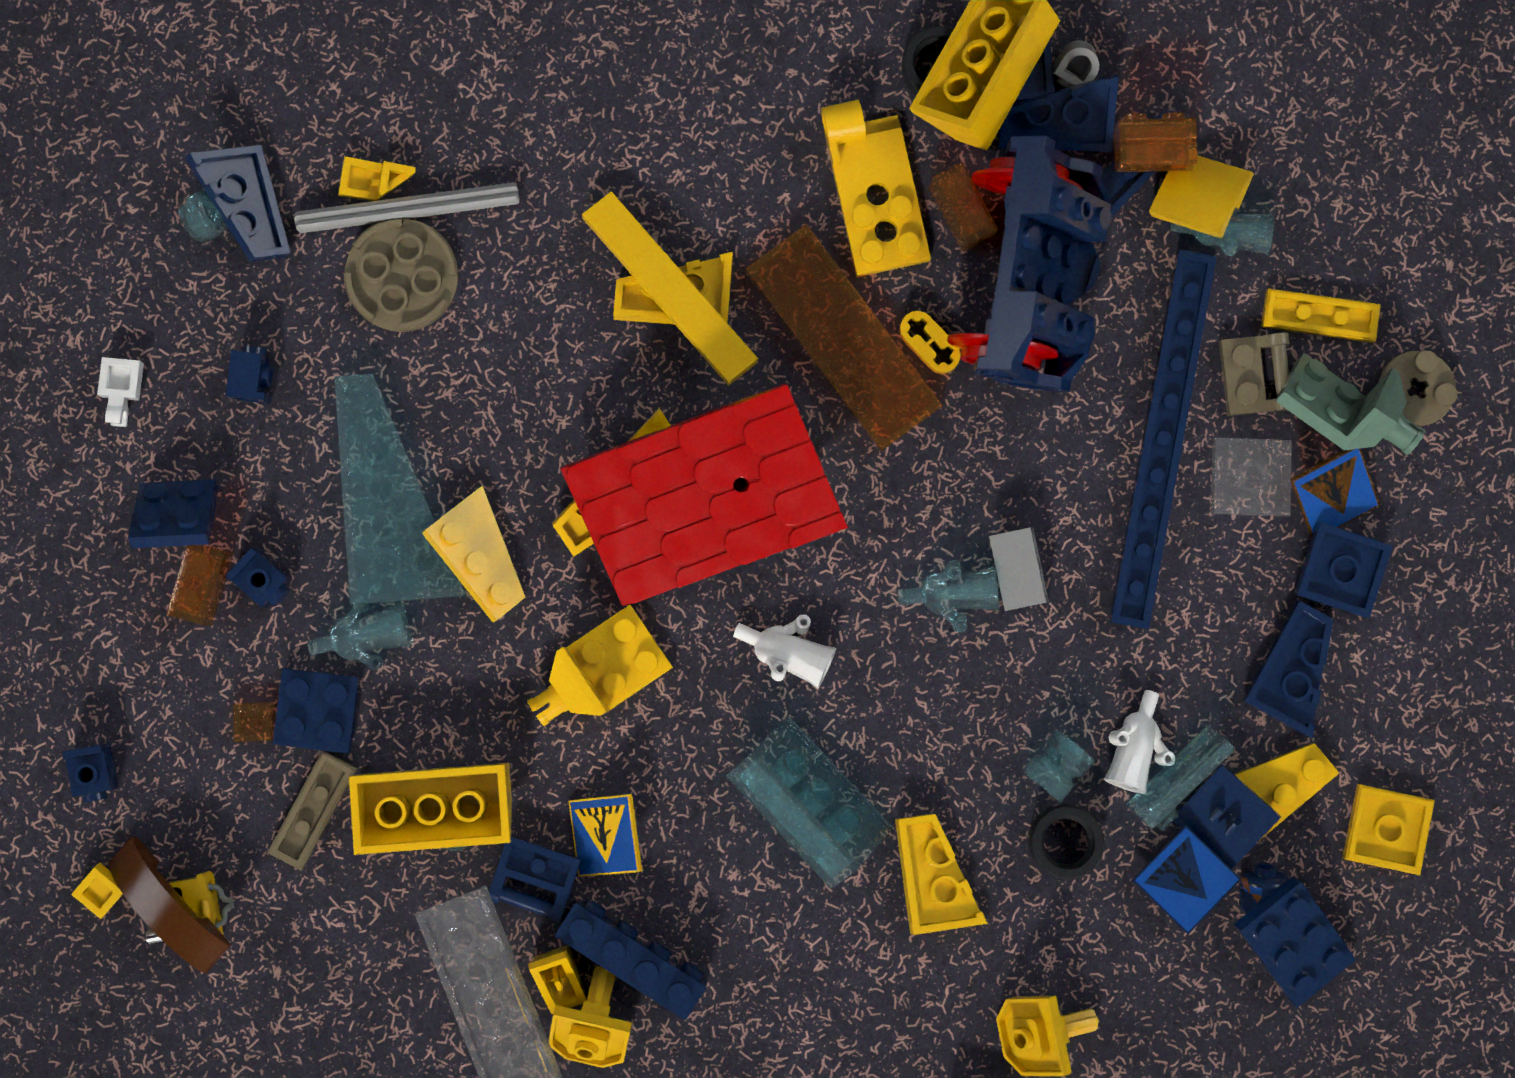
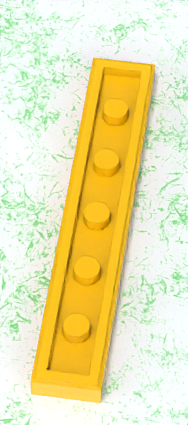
M612 192L608 193L582 214V218L728 386L758 363L757 356Z

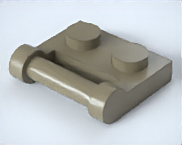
M1288 333L1219 341L1227 416L1287 410L1277 403L1276 399L1266 400L1261 349L1271 348L1276 397H1278L1289 375L1286 346L1290 344Z

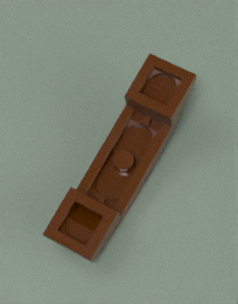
M131 836L108 863L116 884L136 913L164 943L203 974L208 973L231 946L230 942L208 917L199 918L158 872L156 866L159 864L158 860L136 836Z

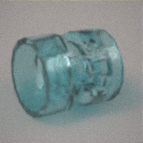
M1055 730L1043 745L1045 753L1043 755H1034L1022 771L1045 792L1061 803L1074 788L1072 781L1074 777L1082 778L1095 761L1070 738L1059 730Z

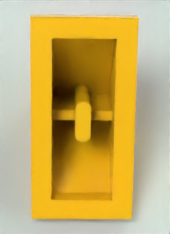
M569 945L537 955L528 963L529 971L551 1014L554 1013L556 1005L572 1008L583 1004L587 1000Z

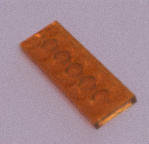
M807 224L745 268L747 274L881 452L943 406Z

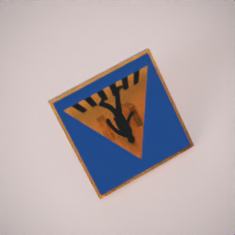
M1361 449L1343 450L1290 478L1311 538L1317 522L1339 528L1380 506Z

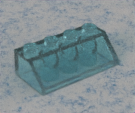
M790 716L726 775L830 889L856 871L893 829Z

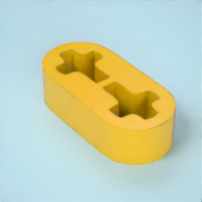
M913 311L903 318L899 329L900 336L913 352L935 373L946 374L954 370L960 361V349L947 342L948 334L925 312ZM912 320L918 323L922 320L925 322L926 325L923 331L930 338L927 343L918 334L914 337L909 336L908 332L911 328L908 324L909 321ZM932 343L942 351L947 347L952 351L949 356L952 362L950 365H947L945 362L939 365L935 363L934 359L937 354L930 347Z

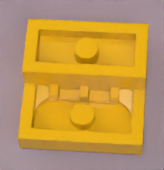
M1182 151L1161 184L1149 213L1152 217L1222 239L1234 209L1240 208L1254 174L1248 170Z

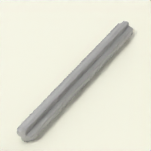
M511 182L297 211L294 215V221L298 232L307 233L373 224L395 218L411 219L514 205L519 203L520 196L517 184Z

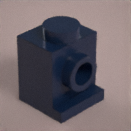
M244 345L243 351L231 350L225 396L233 400L271 404L272 397L265 393V387H271L274 371L273 365L268 364L269 358L266 357V348Z
M250 548L225 576L260 607L267 608L270 604L274 607L277 606L290 592V589L286 586L292 581L284 571L256 548ZM258 573H263L266 578V582L262 587H257L254 584V577Z
M110 743L62 752L63 759H66L72 797L83 795L84 803L107 799V790L118 789ZM86 767L93 771V778L90 782L85 780L84 769Z

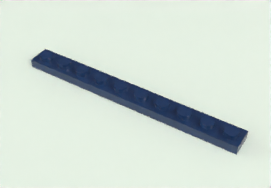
M1181 249L1176 253L1110 613V623L1142 629H1149L1217 256Z

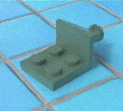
M1303 353L1295 362L1275 400L1344 451L1375 447L1382 439H1385L1408 455L1419 444L1426 432L1425 429L1418 427L1402 414L1407 402L1400 374L1394 368L1382 378L1367 396H1364L1353 384L1343 381L1329 371L1322 362L1312 359Z

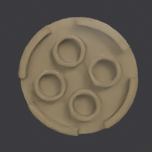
M388 219L367 228L352 244L353 247L348 255L345 266V288L354 308L370 323L389 331H415L435 322L451 305L458 287V264L455 254L446 239L433 227L410 219Z

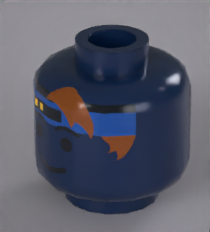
M1255 864L1254 869L1245 871L1240 876V909L1247 914L1284 884L1289 877L1283 872L1277 871V866L1274 864Z

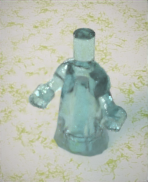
M1272 213L1232 214L1222 239L1170 222V232L1194 234L1196 239L1205 246L1218 245L1222 248L1223 253L1228 256L1235 255L1237 250H1248L1268 255L1272 245L1274 227Z
M951 560L941 573L928 576L923 581L921 587L897 590L899 605L923 602L931 612L944 616L953 625L954 630L960 633L967 629V618L964 613H956L953 609L1000 610L995 566L984 570L961 573L960 563L956 560Z
M357 598L347 616L340 618L334 624L329 636L307 642L310 655L334 650L339 656L347 660L356 659L366 664L371 670L382 669L384 666L382 656H371L365 651L401 646L412 647L413 637L403 603L400 601L382 611L357 619L361 613L368 612L370 609L368 599ZM361 602H364L365 604L363 609H361L359 606ZM375 659L379 661L377 666L373 664Z

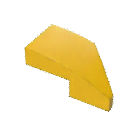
M345 156L338 196L378 201L413 176L416 167L386 161L377 163Z

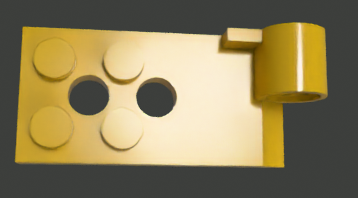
M859 100L821 107L824 134L856 277L930 262L931 256L898 115L864 122ZM878 185L885 188L888 193V200L882 205L870 203L866 195L870 187ZM881 222H889L896 228V237L889 242L881 241L875 235V227Z

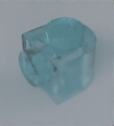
M206 191L188 196L185 199L186 204L178 209L186 231L199 242H210L228 228Z

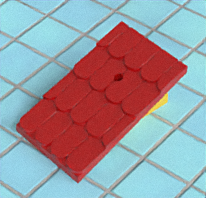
M785 383L560 467L622 606L640 602L677 587L681 588L734 567L749 564L789 548L793 549L848 528L789 387Z

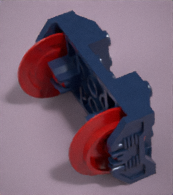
M1013 136L1007 144L1006 157L990 160L988 169L975 171L971 177L975 185L1005 195V231L995 297L992 302L991 314L986 321L985 334H951L947 337V342L961 349L960 359L974 365V374L992 378V380L1005 385L1038 391L1070 392L1071 381L1089 356L1090 344L1095 336L1094 317L1069 305L1074 295L1072 287L1074 270L1079 261L1078 243L1106 242L1107 230L1111 225V203L1101 179L1103 167L1094 162L1072 158L1055 149L1056 141L1047 136ZM1042 360H1046L1044 374L1035 372L1041 369Z

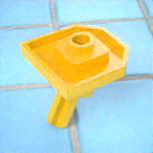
M601 966L594 968L587 1000L583 1002L581 1011L559 1005L555 1006L548 1045L566 1060L604 1068L624 1063L632 1022L609 1017V1003L616 976Z
M1017 996L1005 1000L996 1018L1003 1056L1021 1076H1067L1072 1074L1066 1046L1069 1043V1038L1096 1031L1099 1023L1095 1011L1090 1008L1060 1015L1056 996Z

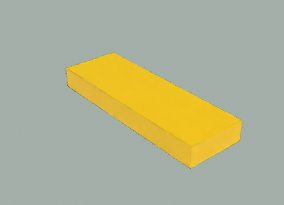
M1268 288L1265 293L1261 327L1374 343L1377 338L1381 304Z

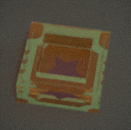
M273 702L233 704L234 742L273 740Z

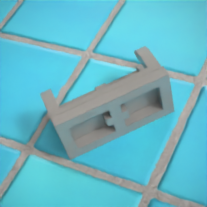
M1029 527L989 536L1004 610L1008 611L1049 602L1034 528Z

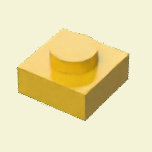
M98 863L71 895L102 919L123 894L110 870L101 863Z

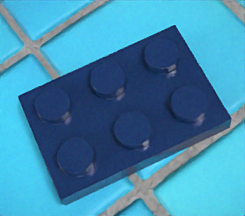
M1294 875L1234 924L1285 996L1296 1008L1356 960L1305 886Z

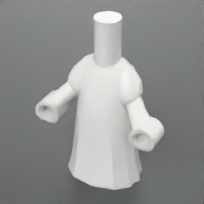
M799 615L796 620L785 626H773L765 629L763 632L739 623L733 637L754 646L757 658L769 666L771 677L775 681L783 680L788 671L808 681L817 689L823 682L836 652L835 647L821 645L792 636L796 632L800 635L807 633L811 623L807 615Z
M1144 690L1138 712L1128 715L1123 722V727L1109 734L1110 743L1117 745L1110 769L1104 778L1106 782L1131 792L1146 794L1153 749L1156 752L1154 756L1156 763L1162 766L1174 764L1175 755L1162 742L1161 731L1152 718L1159 698L1158 693Z

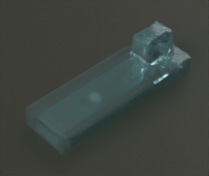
M1207 725L1175 756L1173 765L1165 766L1147 783L1146 794L1137 793L1126 803L1127 807L1151 829L1156 826L1161 831H1164L1179 817L1175 807L1215 770L1235 748L1226 738Z

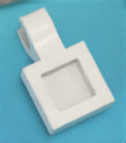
M102 357L97 395L108 398L105 422L111 423V426L127 427L128 400L139 401L144 366V363L141 361Z

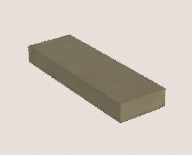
M322 751L267 853L302 871L349 786V776L355 775L358 768L327 751Z

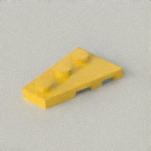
M733 252L721 254L719 258L700 262V259L687 262L685 266L678 267L728 323ZM633 276L616 279L614 320L674 324Z
M483 485L422 532L423 536L493 623L525 598Z
M1311 743L1234 774L1282 816L1263 836L1265 837L1336 777L1339 772L1317 745Z
M936 814L895 819L910 934L917 935L988 924L983 912L979 910L967 879L964 878L955 860V854Z

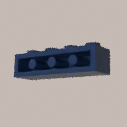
M578 898L554 936L686 1021L707 988V981L702 978L704 973L689 962L685 961L681 965L670 958L672 952L654 940H652L651 944L645 942L637 936L639 931L629 923L621 919L618 923L605 916L607 910L595 901L587 898L586 902H583Z

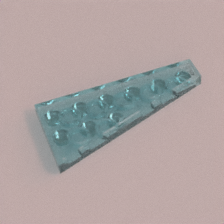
M374 375L334 376L350 605L465 597L466 594L461 582L422 534L424 530L435 523V520Z

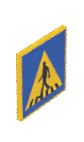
M632 794L568 801L575 855L582 859L578 869V877L642 871Z

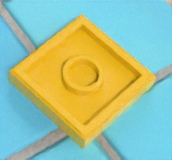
M1357 784L1342 859L1420 875L1435 800Z

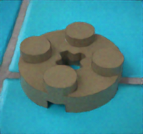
M1409 351L1393 358L1385 365L1379 379L1380 382L1392 368L1399 372L1407 402L1402 414L1418 427L1432 424L1443 418L1457 399L1458 392L1455 388V378L1451 369L1431 351ZM1411 379H1415L1417 383H1424L1425 389L1423 390L1424 397L1422 399L1418 395L1410 396L1407 390L1412 387Z

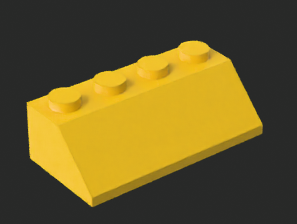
M970 0L909 108L911 112L953 139L987 151L1060 22L1048 1Z
M509 763L349 776L354 855L511 842L512 794Z

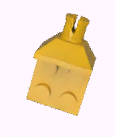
M630 604L568 647H562L557 650L549 678L551 685L536 697L529 699L527 703L533 712L550 703L547 709L536 715L543 726H546L550 723L549 721L568 710L571 713L601 716L672 669L673 666Z

